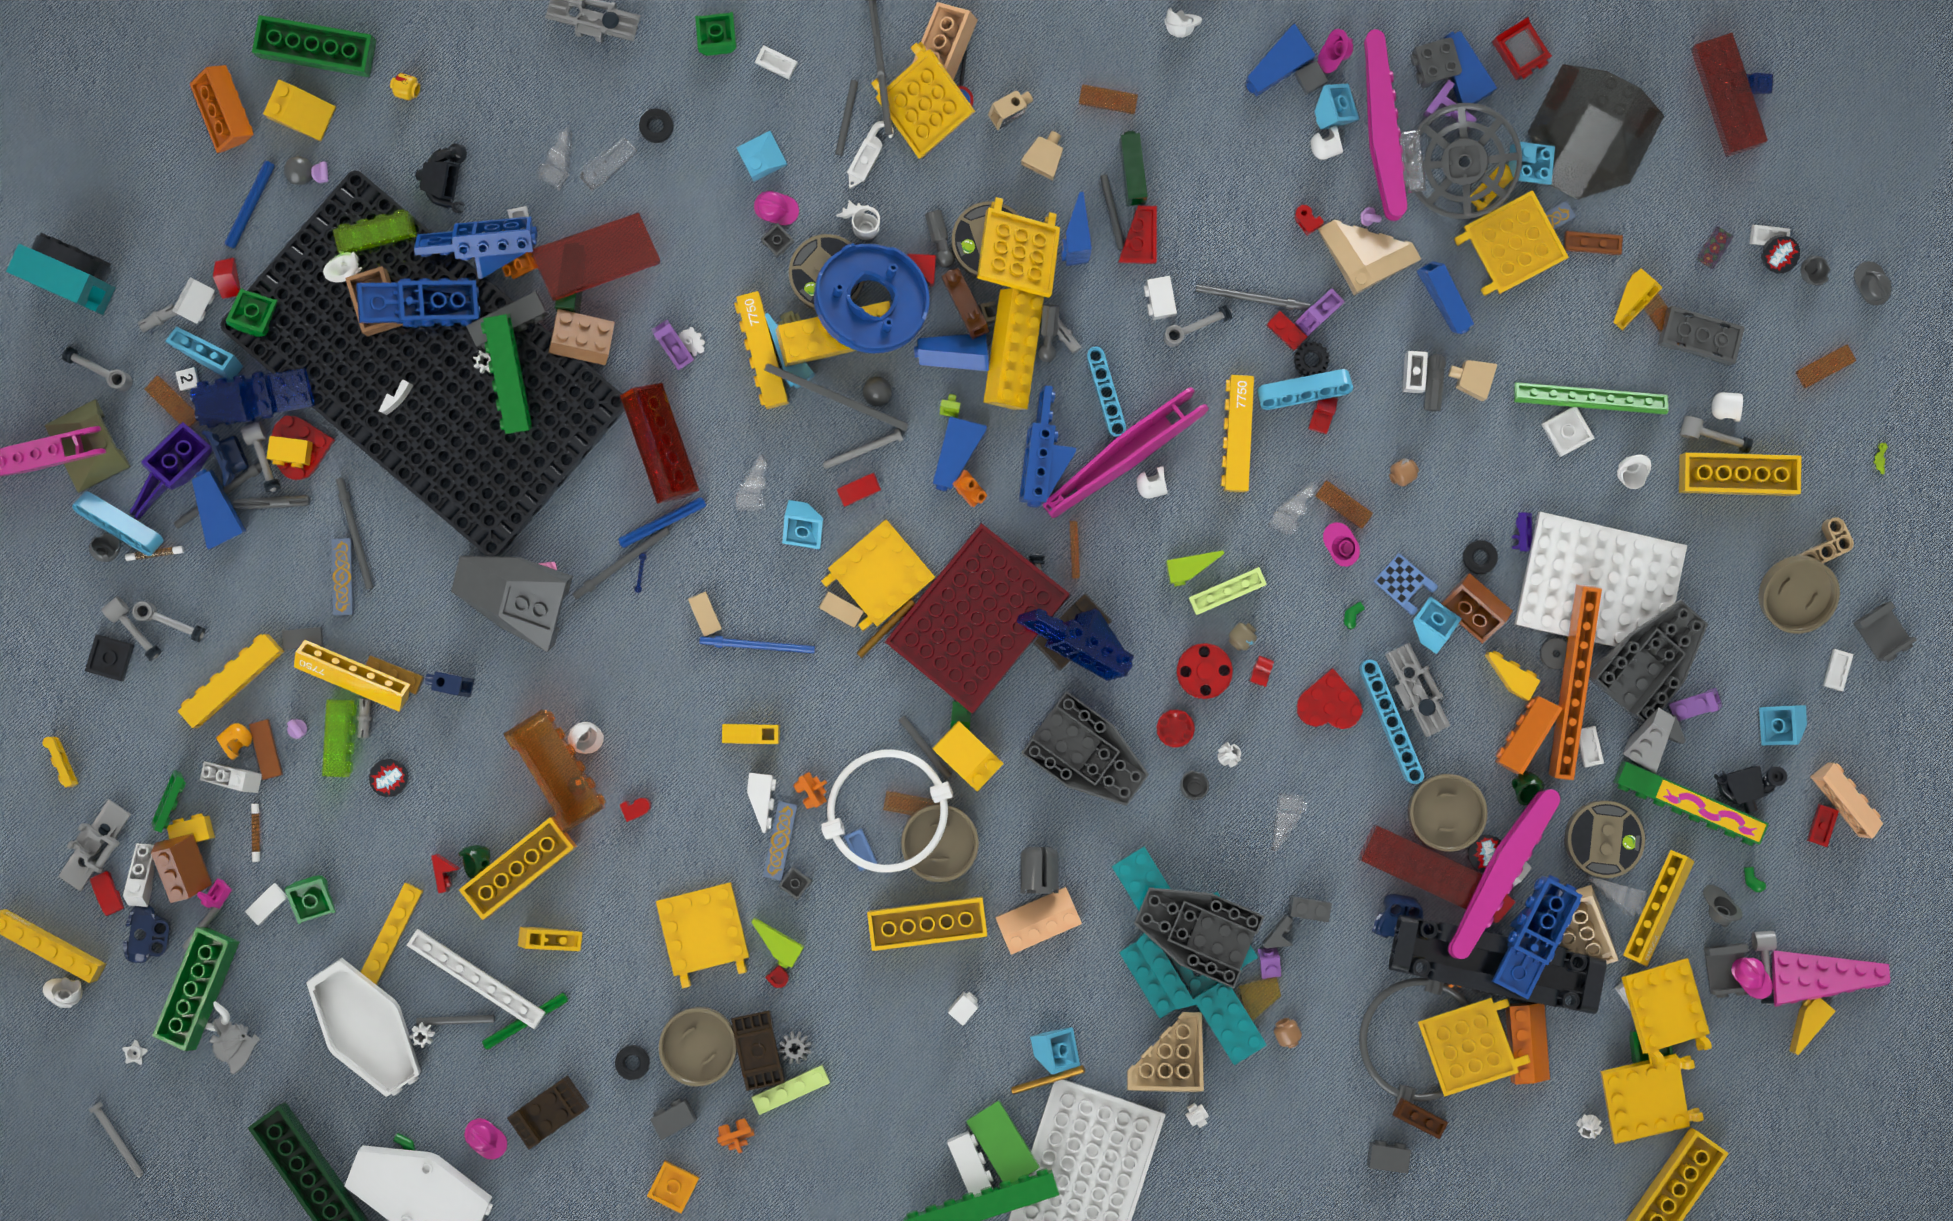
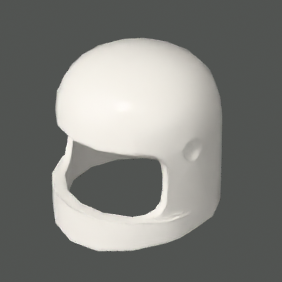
M1336 125L1329 128L1330 134L1328 137L1322 139L1320 134L1317 133L1311 139L1312 152L1320 160L1343 153Z
M870 206L859 208L852 216L854 234L862 240H870L877 236L880 226L878 211ZM869 210L873 212L877 219L873 215L865 214L864 211Z
M1728 392L1716 394L1711 405L1713 416L1721 420L1732 418L1734 422H1740L1743 395Z
M1163 466L1157 467V474L1147 477L1145 472L1139 474L1137 477V488L1142 497L1150 499L1168 494Z

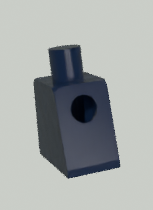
M435 671L434 674L427 673L425 676V684L431 685V690L471 697L474 678Z

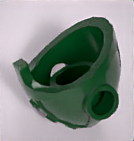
M1524 771L1523 775L1518 774L1511 783L1513 789H1515L1517 801L1520 805L1524 806L1528 805L1536 793L1543 791L1545 787L1544 782L1538 776L1528 771Z
M473 845L464 847L458 853L463 859L464 870L471 879L490 864V850L485 846Z

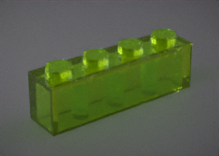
M404 209L396 210L394 214L388 216L386 214L377 215L372 220L361 219L352 225L341 224L338 225L337 229H333L337 250L340 254L358 252L417 237L412 214Z
M326 699L322 776L350 777V773L352 774L353 762H351V754L354 753L352 735L355 734L353 716L356 715L357 710L354 700Z

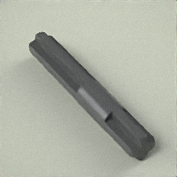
M308 495L233 500V508L235 510L310 505Z

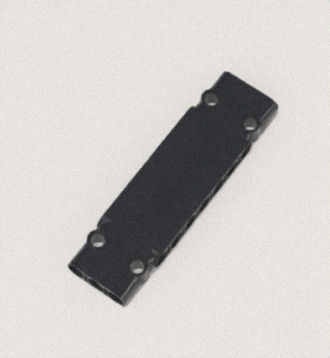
M1402 914L1397 919L1389 959V970L1553 1007H1562L1594 1015L1598 1011L1607 966L1605 959L1556 948L1553 960L1548 965H1545L1528 1000L1492 982L1509 948L1507 946L1509 943L1507 936L1483 932L1470 955L1464 959H1456L1449 954L1448 946L1457 931V925L1443 922L1438 923ZM1426 924L1430 925V932L1428 934H1425L1423 931ZM1575 957H1577L1579 960V963L1576 967H1574L1572 963ZM1421 962L1423 965V969L1421 972L1418 973L1416 971V965L1417 963ZM1570 995L1571 1003L1567 1005L1565 998Z

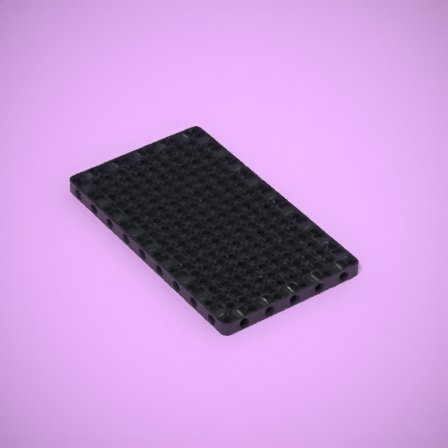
M355 170L351 171L247 290L255 294L261 293V296L278 300L275 312L269 323L268 333L262 337H256L236 329L230 331L229 325L226 323L229 312L221 321V329L483 554L499 557L628 407V400L583 360L565 356L557 358L555 354L548 353L552 334L539 323L535 324L533 322L531 324H534L535 329L532 333H527L526 330L514 332L515 340L522 339V345L517 348L520 365L524 366L522 377L532 428L527 431L515 432V441L509 443L507 440L509 434H505V430H501V428L499 430L493 429V424L502 418L501 411L497 410L496 403L493 404L491 402V397L498 394L494 392L492 380L495 377H490L487 370L483 374L480 373L481 367H474L475 359L473 357L480 355L479 350L486 354V349L476 347L466 326H461L458 323H453L452 326H442L439 323L437 327L420 326L405 330V327L402 325L370 336L363 334L354 307H349L351 296L346 281L332 282L328 279L323 283L320 281L321 276L324 275L325 265L337 255L345 253L346 247L350 245L353 247L350 253L355 252L359 258L358 267H362V270L357 274L382 266L388 271L391 282L395 283L400 279L418 281L424 278L431 279V281H438V279L450 278V281H457L460 278H470L476 275V287L479 289V297L477 298L480 306L479 319L499 310L500 308L497 307V304L500 300L506 301L505 306L513 303V301L485 277L478 279L477 270L465 260L455 259L454 252L448 254L445 259H440V253H436L428 257L421 256L419 261H413L417 234H411L412 228L419 227L417 234L432 232L364 174ZM361 178V183L354 186L355 179ZM390 202L389 209L383 210V204ZM362 204V211L357 213L356 207ZM336 207V212L329 215L330 208ZM377 217V223L370 225L371 218ZM346 219H350V225L344 227L343 222ZM392 229V234L389 237H385V231ZM365 231L364 238L358 239V233ZM338 233L337 240L331 241V236ZM311 235V241L304 244L305 237ZM406 241V247L399 249L400 242ZM379 243V249L375 252L372 251V246ZM324 247L326 249L325 254L319 256V250ZM393 255V256H394L393 262L390 263V264H387V263H386L387 257ZM367 258V263L364 266H360V260ZM309 262H313L312 269L306 270V265ZM286 264V270L280 273V266ZM435 265V271L432 274H428V268ZM408 268V274L401 276V270ZM300 276V278H301L300 283L297 284V285H294V283H293L294 279H295L296 277ZM341 286L342 292L339 295H335V289ZM315 289V294L312 297H308L309 290ZM284 291H288L287 298L281 299V294ZM325 301H329V307L324 310L322 304ZM302 303V309L296 312V305ZM343 313V320L337 322V315ZM316 315L317 321L314 324H310V318ZM289 317L290 323L287 326H283L284 319ZM358 325L357 333L351 334V328ZM330 327L331 334L329 336H325V329ZM300 330H304V336L298 339L297 333ZM453 331V332H454L453 338L450 339V340H447V339H446V334H447V332ZM277 332V338L271 341V334ZM422 333H426V334H427L426 340L423 341V342H420V341H419V336H420ZM399 335L400 341L397 344H393V337ZM372 337V345L366 346V339ZM345 340V347L339 349V342ZM318 342V349L312 351V344ZM468 343L467 351L461 352V345ZM291 344L292 350L289 353H285V347ZM440 345V353L434 354V347ZM264 346L265 352L262 355H258L259 348ZM413 347L414 354L407 356V350ZM387 350V356L381 359L380 352ZM531 351H536V358L533 360H529V353ZM360 352V358L354 361V353ZM329 354H333L332 362L327 363L326 357ZM305 356L306 363L304 365H300V358ZM454 357L456 363L449 367L448 360ZM484 358V363L482 364L486 366L488 365V359ZM428 360V361H429L428 367L425 368V369H422V368H421V363H422V361ZM397 362L402 363L399 371L394 370V365ZM546 363H550V371L543 372V366ZM374 364L375 370L372 373H368V366ZM347 366L348 372L342 376L340 373L341 368ZM320 369V376L315 378L313 375L314 371ZM465 370H470V376L467 379H463L462 373ZM293 371V378L288 380L287 373ZM443 372L442 380L436 381V374ZM587 373H592L593 379L590 382L584 381V376ZM415 374L416 381L411 383L413 387L404 401L387 415L380 412L379 409L386 394L394 397L401 381L409 382V376ZM564 375L566 377L565 383L558 384V377ZM388 376L389 383L383 386L382 379ZM538 378V385L531 387V379ZM362 379V385L356 388L355 381ZM335 381V387L329 390V382ZM484 382L485 388L482 391H477V384ZM453 384H457L458 390L455 393H450V387ZM430 386V394L424 396L423 389ZM574 388H580V394L577 397H573L571 394ZM547 390H553V396L550 399L545 398ZM372 391L377 393L374 400L369 399V394ZM349 393L350 399L347 402H343V395ZM319 395H322L323 401L317 405L315 400ZM471 396L472 403L465 406V398ZM615 398L622 399V403L619 407L613 406V401ZM440 399H445V405L442 408H438L437 402ZM589 400L595 401V406L592 409L586 408V403ZM413 401L418 402V407L415 410L410 408ZM562 402H567L568 408L565 411L559 410V405ZM540 404V412L534 414L532 412L533 406ZM363 405L364 412L358 415L357 408ZM481 409H486L487 411L484 418H479L478 414ZM459 411L460 417L457 420H452L453 412ZM428 413H432V421L425 422V416ZM581 414L582 421L575 424L573 421L574 417ZM404 415L406 421L404 424L399 425L398 419ZM377 417L379 423L377 426L372 427L371 421ZM549 417H555V423L552 426L547 425ZM347 420H351L352 425L349 429H345L344 423ZM473 423L474 430L467 433V425ZM446 425L447 432L444 435H440V427ZM591 427L597 428V433L594 436L588 435V430ZM415 428L420 429V434L417 437L412 435ZM564 429L570 430V435L567 438L561 437V432ZM388 430L393 431L391 439H386L385 435ZM537 431H542V439L538 441L535 440V433ZM487 435L489 441L486 445H482L480 442L481 438ZM456 438H461L462 444L459 447L454 446ZM430 440H434L435 446L429 450L427 443ZM403 442H406L408 444L407 450L401 452L400 445ZM556 443L557 450L554 453H550L549 446ZM379 444L381 450L379 453L374 454L373 448ZM527 445L530 446L529 454L523 455L522 448ZM498 448L503 449L501 457L495 456V451ZM471 450H475L476 457L470 460L468 453ZM448 452L449 459L443 462L441 456L443 453ZM421 454L422 461L416 464L414 458ZM566 456L572 457V462L569 465H564L563 459ZM539 458H544V466L540 468L537 467V460ZM517 460V468L511 470L509 467L510 462ZM486 462H489L491 468L489 471L484 472L482 467ZM462 464L464 470L461 474H457L456 467ZM431 467H436L437 473L434 476L429 475ZM409 469L410 475L403 479V470ZM531 472V481L525 482L524 475ZM503 474L505 476V482L503 484H498L497 478L499 475ZM473 477H477L478 484L472 487L470 480ZM446 479H450L451 486L445 489L443 482ZM543 484L546 485V493L539 494L538 488ZM519 487V495L513 497L511 494L512 489ZM491 489L493 495L491 498L486 499L485 491ZM464 491L466 497L463 501H459L458 494ZM437 493L439 500L436 503H432L431 496ZM506 501L507 509L500 511L499 504ZM478 503L480 511L474 514L472 507ZM516 514H521V522L515 524L513 520L514 516ZM489 516L495 518V522L491 526H488L486 522ZM463 518H466L468 521L465 528L460 527V521ZM491 543L497 545V549L493 553H490L488 549Z

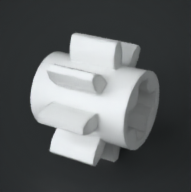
M479 350L480 355L473 357L477 362L474 367H481L480 373L482 374L485 370L490 373L489 364L486 366L482 364L484 363V358L488 359V361L491 360L490 353L485 354Z
M1227 742L1218 749V760L1222 765L1226 766L1229 764L1230 768L1238 764L1237 762L1241 761V750L1237 745L1233 744L1230 746L1229 742Z
M421 1022L419 1028L416 1026L412 1028L414 1033L409 1038L414 1040V1046L418 1044L424 1048L426 1042L428 1044L433 1042L430 1037L434 1036L435 1032H431V1025L425 1026Z
M1193 1103L1187 1107L1189 1112L1185 1115L1192 1126L1198 1125L1201 1128L1207 1124L1205 1119L1209 1115L1202 1104L1197 1106Z
M1584 1114L1577 1123V1126L1580 1127L1578 1132L1584 1138L1595 1139L1603 1129L1599 1126L1601 1121L1594 1115Z

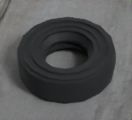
M658 108L650 109L641 116L639 130L647 141L662 143L671 136L673 121L666 111ZM653 119H660L663 122V129L658 133H654L649 129V124Z
M1485 540L1471 542L1463 552L1465 567L1475 574L1490 572L1495 568L1498 561L1496 548ZM1477 550L1486 552V563L1482 565L1475 563L1473 555Z
M636 1045L624 1047L619 1051L615 1059V1068L618 1074L627 1080H638L643 1077L650 1065L647 1052ZM630 1055L638 1057L640 1065L636 1070H630L625 1065V1060Z

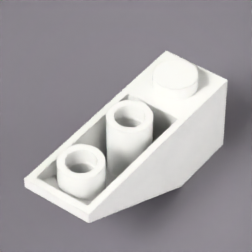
M204 761L200 780L238 791L258 793L262 774Z
M749 773L747 793L763 833H767V830L771 829L772 818L769 817V812L774 808V799L771 798L772 791L776 789V779H773L774 775Z
M136 843L123 897L129 906L148 907L153 886L155 863L151 851L154 845Z

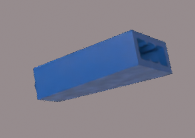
M1295 24L1287 30L1247 77L1246 87L1256 97L1314 60L1315 53Z
M1451 32L1446 35L1444 39L1452 38L1462 68L1460 75L1450 77L1451 82L1455 84L1453 89L1457 102L1476 104L1494 93L1497 89L1496 85L1462 32Z
M1432 261L1416 270L1451 331L1457 334L1469 331V327L1474 325V322L1445 264Z
M986 333L973 340L969 334L917 338L918 346H914L915 358L919 357V365L989 371Z
M954 417L949 418L933 485L936 486L937 490L947 492V489L952 490L954 487L953 482L960 477L985 435L987 426Z
M206 469L195 473L197 477L192 479L206 547L209 550L245 532L246 529L214 471L210 470L207 472Z

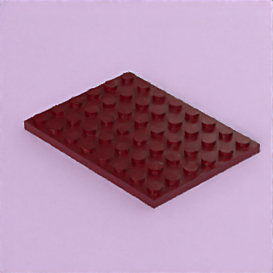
M981 523L890 634L885 643L974 714L1071 594Z

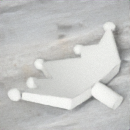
M849 200L847 209L842 208L843 212L836 216L847 219L863 206L860 203L855 206Z

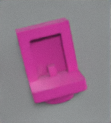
M217 878L207 894L198 892L197 896L205 907L220 909L232 889L224 880Z

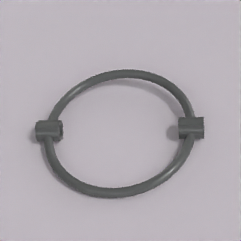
M1411 978L1397 982L1383 990L1372 1001L1363 1017L1359 1034V1046L1363 1063L1372 1079L1383 1090L1396 1097L1395 1104H1398L1401 1098L1411 1103L1413 1101L1424 1102L1442 1098L1444 1094L1442 1089L1427 1094H1415V1088L1399 1084L1397 1089L1388 1084L1377 1073L1370 1060L1367 1048V1032L1371 1018L1378 1006L1388 996L1400 989L1411 986H1425L1424 991L1441 995L1443 990L1453 996L1462 1007L1470 1005L1460 992L1453 987L1450 988L1446 983L1429 980L1428 978Z

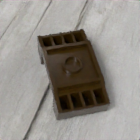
M1085 593L1033 644L1060 671L1112 620Z
M768 1010L731 1018L746 1091L785 1083L783 1065L780 1063L773 1030L774 1023L771 1011Z
M567 1075L508 1116L507 1119L528 1150H530L547 1136L588 1109L589 1105Z

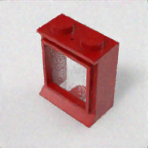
M1529 17L1499 34L1492 41L1515 80L1521 77L1523 80L1533 74L1532 70L1537 67L1539 70L1549 64L1548 60L1552 57L1531 25Z

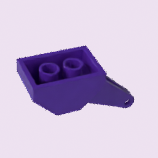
M184 422L141 461L142 466L150 474L129 512L130 515H135L134 518L136 520H139L168 488L173 490L188 483L195 476V473L202 469L213 451L212 447Z

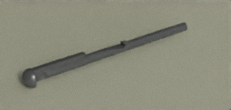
M865 0L869 1L885 135H891L893 132L876 0Z

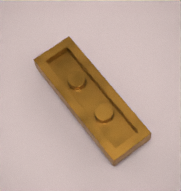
M371 655L366 663L368 667L411 684L409 692L418 694L424 676Z

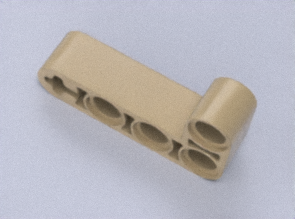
M1831 518L1825 520L1822 524V531L1827 541L1797 556H1809L1822 563H1826L1850 551L1853 548L1854 542L1844 521L1840 518ZM1831 522L1836 524L1835 532L1830 528ZM1840 539L1845 542L1844 549L1839 546ZM1823 548H1826L1828 551L1827 557L1822 555Z

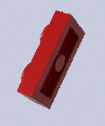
M1281 311L1266 325L1293 351L1308 337Z
M1818 804L1807 841L1828 847L1839 810Z

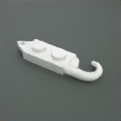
M878 121L872 126L848 169L850 189L861 182H865L882 150V143L875 136L879 129L884 127V121Z

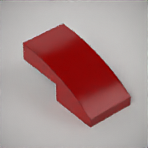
M871 473L836 490L843 506L846 507L881 491L875 474Z
M109 871L90 878L95 896L105 916L124 909L120 892L115 889L112 875Z

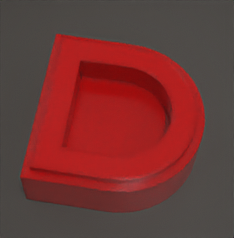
M778 965L765 978L773 987L782 988L788 983L789 975L782 966Z

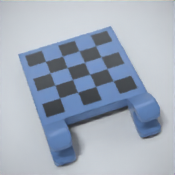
M1399 553L1373 581L1410 615H1414L1417 612V608L1408 600L1422 584L1432 593L1438 588L1433 581Z

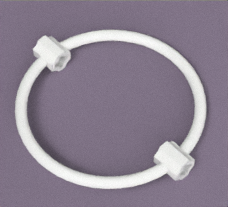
M900 750L870 752L850 763L836 779L828 799V822L821 824L822 832L826 840L833 838L839 850L849 860L862 868L875 872L905 870L920 863L939 843L947 823V800L954 798L953 791L948 781L942 783L936 772L925 761L913 754ZM883 757L901 758L920 767L935 785L930 787L934 803L940 802L939 824L930 843L915 857L891 865L871 863L855 855L840 837L845 834L841 818L835 819L836 798L845 779L860 765Z

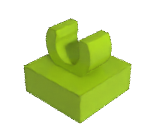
M949 394L948 400L942 399L939 415L958 418L961 403L956 402L957 395Z

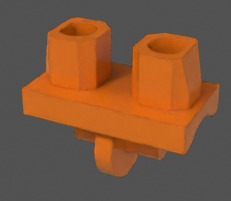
M526 252L504 265L502 269L506 277L511 276L512 279H517L538 267L535 264L536 259L532 257V252Z
M963 470L961 476L953 482L958 494L962 495L971 507H975L978 503L981 504L987 497L985 491L967 470Z
M810 772L799 777V780L793 785L796 792L801 793L805 790L809 797L803 800L807 809L817 808L827 802L823 795L826 793L823 785L827 784L826 780L820 782L817 776L813 778Z
M745 1118L736 1121L738 1131L731 1133L728 1124L718 1127V1143L721 1146L728 1145L729 1150L736 1149L738 1153L743 1152L742 1146L748 1145L746 1138L755 1136L754 1130L749 1126Z

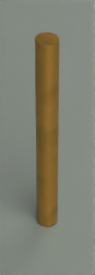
M910 599L857 654L863 658L913 608L915 603Z
M1081 1065L1011 1087V1091L1014 1095L1085 1073V1068Z

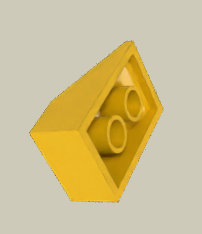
M278 79L263 115L274 122L322 141L336 106Z
M960 721L932 748L976 791L1004 764Z

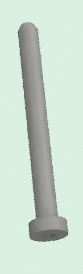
M899 428L895 429L893 434L825 461L823 463L824 469L831 468L893 441H903Z
M97 1103L88 1110L90 1113H95L136 1177L140 1178L143 1176L142 1169L101 1109L102 1103Z

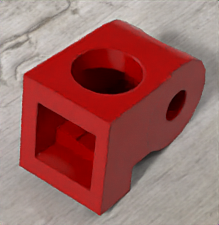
M1307 205L1299 206L1294 215L1295 221L1306 236L1316 231L1324 223L1320 216L1315 219L1312 215V209Z
M1259 655L1248 681L1266 687L1274 661Z
M639 798L632 805H630L629 801L619 804L626 822L645 815L651 810V802L647 798Z

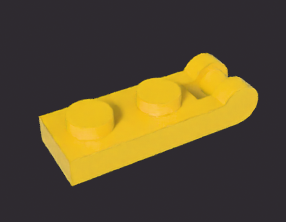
M1505 164L1503 176L1498 183L1502 189L1513 179L1510 167ZM1499 166L1489 176L1492 180L1495 179ZM1482 183L1470 197L1482 192L1488 186ZM1491 191L1483 197L1485 198L1483 202L1478 199L1471 201V203L1477 207V211L1483 210L1497 194Z
M45 737L42 744L51 753V762L58 770L60 783L65 788L78 785L60 739L58 737Z

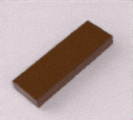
M1403 1098L1399 1100L1392 1114L1439 1140L1449 1123Z

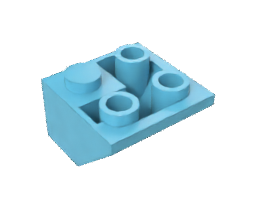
M1520 142L1522 169L1518 181L1551 185L1555 146ZM1515 144L1510 145V153H1516ZM1517 160L1509 161L1508 163L1513 178L1516 171Z

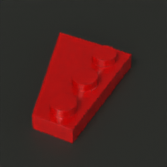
M1138 205L1118 263L1156 264L1157 206Z

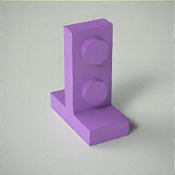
M1447 81L1423 114L1424 116H1430L1438 107L1441 109L1456 104L1446 97L1455 85L1453 82ZM1458 110L1445 114L1457 120L1456 123L1459 122ZM1466 111V121L1475 122L1477 118Z
M1330 289L1314 305L1308 308L1294 324L1305 335L1309 336L1345 301L1333 289Z
M668 319L651 329L678 370L694 360Z
M1713 688L1707 692L1669 703L1672 714L1676 715L1678 721L1710 711H1718L1722 707V703L1717 689Z

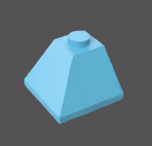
M1349 84L1323 86L1315 109L1316 121L1320 130L1329 129L1335 125L1339 127L1360 120Z
M771 131L736 147L753 182L787 165Z
M788 500L784 517L782 543L820 549L823 518L808 503Z
M1430 596L1413 622L1420 643L1437 654L1462 618Z
M1806 705L1759 707L1761 746L1798 745L1807 726Z
M1073 1027L1044 1032L1030 1037L1034 1057L1051 1074L1080 1066Z

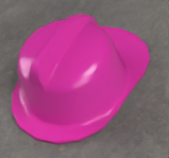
M1334 29L1329 34L1319 53L1317 62L1326 74L1335 71L1342 61L1347 60L1352 55L1353 39L1348 37L1342 29Z
M762 192L754 202V210L758 217L775 224L778 223L784 226L792 224L799 215V207L796 201L778 192Z
M1335 522L1329 524L1324 530L1323 541L1333 560L1340 566L1348 567L1353 565L1360 555L1359 542L1351 530L1343 523Z
M1745 957L1737 959L1732 964V975L1751 997L1764 999L1772 993V980L1766 973L1761 961Z
M474 1119L465 1128L464 1136L466 1142L482 1157L493 1160L505 1153L507 1149L505 1135L486 1119Z

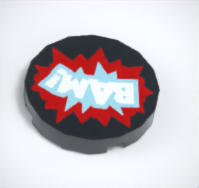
M1777 235L1770 238L1765 243L1763 253H1761L1763 265L1768 270L1777 274L1792 270L1800 258L1799 244L1793 238L1786 235Z
M384 759L377 762L369 774V783L373 791L384 797H393L402 793L409 780L405 766L394 759Z
M1481 835L1469 846L1467 851L1468 860L1477 871L1484 873L1501 840L1492 835Z

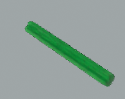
M561 993L539 1008L545 1011V1015L567 1003L568 998L565 993ZM518 1019L483 1040L482 1044L488 1050L528 1025Z

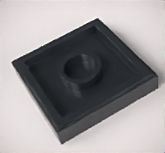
M96 634L85 671L124 682L134 645Z

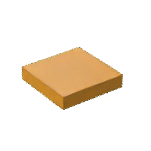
M665 1160L647 1197L681 1214L699 1177Z

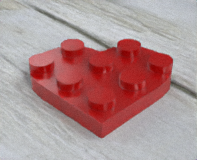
M288 415L275 424L271 435L306 440L313 443L310 465H303V468L292 467V463L284 462V466L277 465L281 473L292 480L309 478L335 441V439L307 421Z
M1333 668L1306 689L1298 698L1296 705L1300 720L1313 727L1329 723L1335 728L1347 729L1356 725L1363 713L1358 697Z

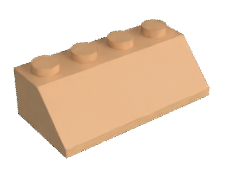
M937 2L921 42L924 44L926 51L930 49L933 51L954 80L978 19L969 10ZM916 55L913 60V63L918 59Z
M1828 762L1810 776L1832 805L1839 810L1841 816L1858 837L1872 839L1883 825V822L1880 820V814L1875 809L1870 808L1867 804L1869 801L1863 794L1857 792L1855 783L1851 779H1847L1843 774V768L1837 763Z
M1066 887L1060 889L1059 893L1053 892L995 917L1011 955L1082 924Z

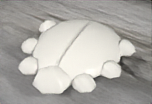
M693 327L683 330L679 334V338L687 350L692 352L693 356H696L697 352H704L702 345L705 344V341L700 339L701 333L694 332Z

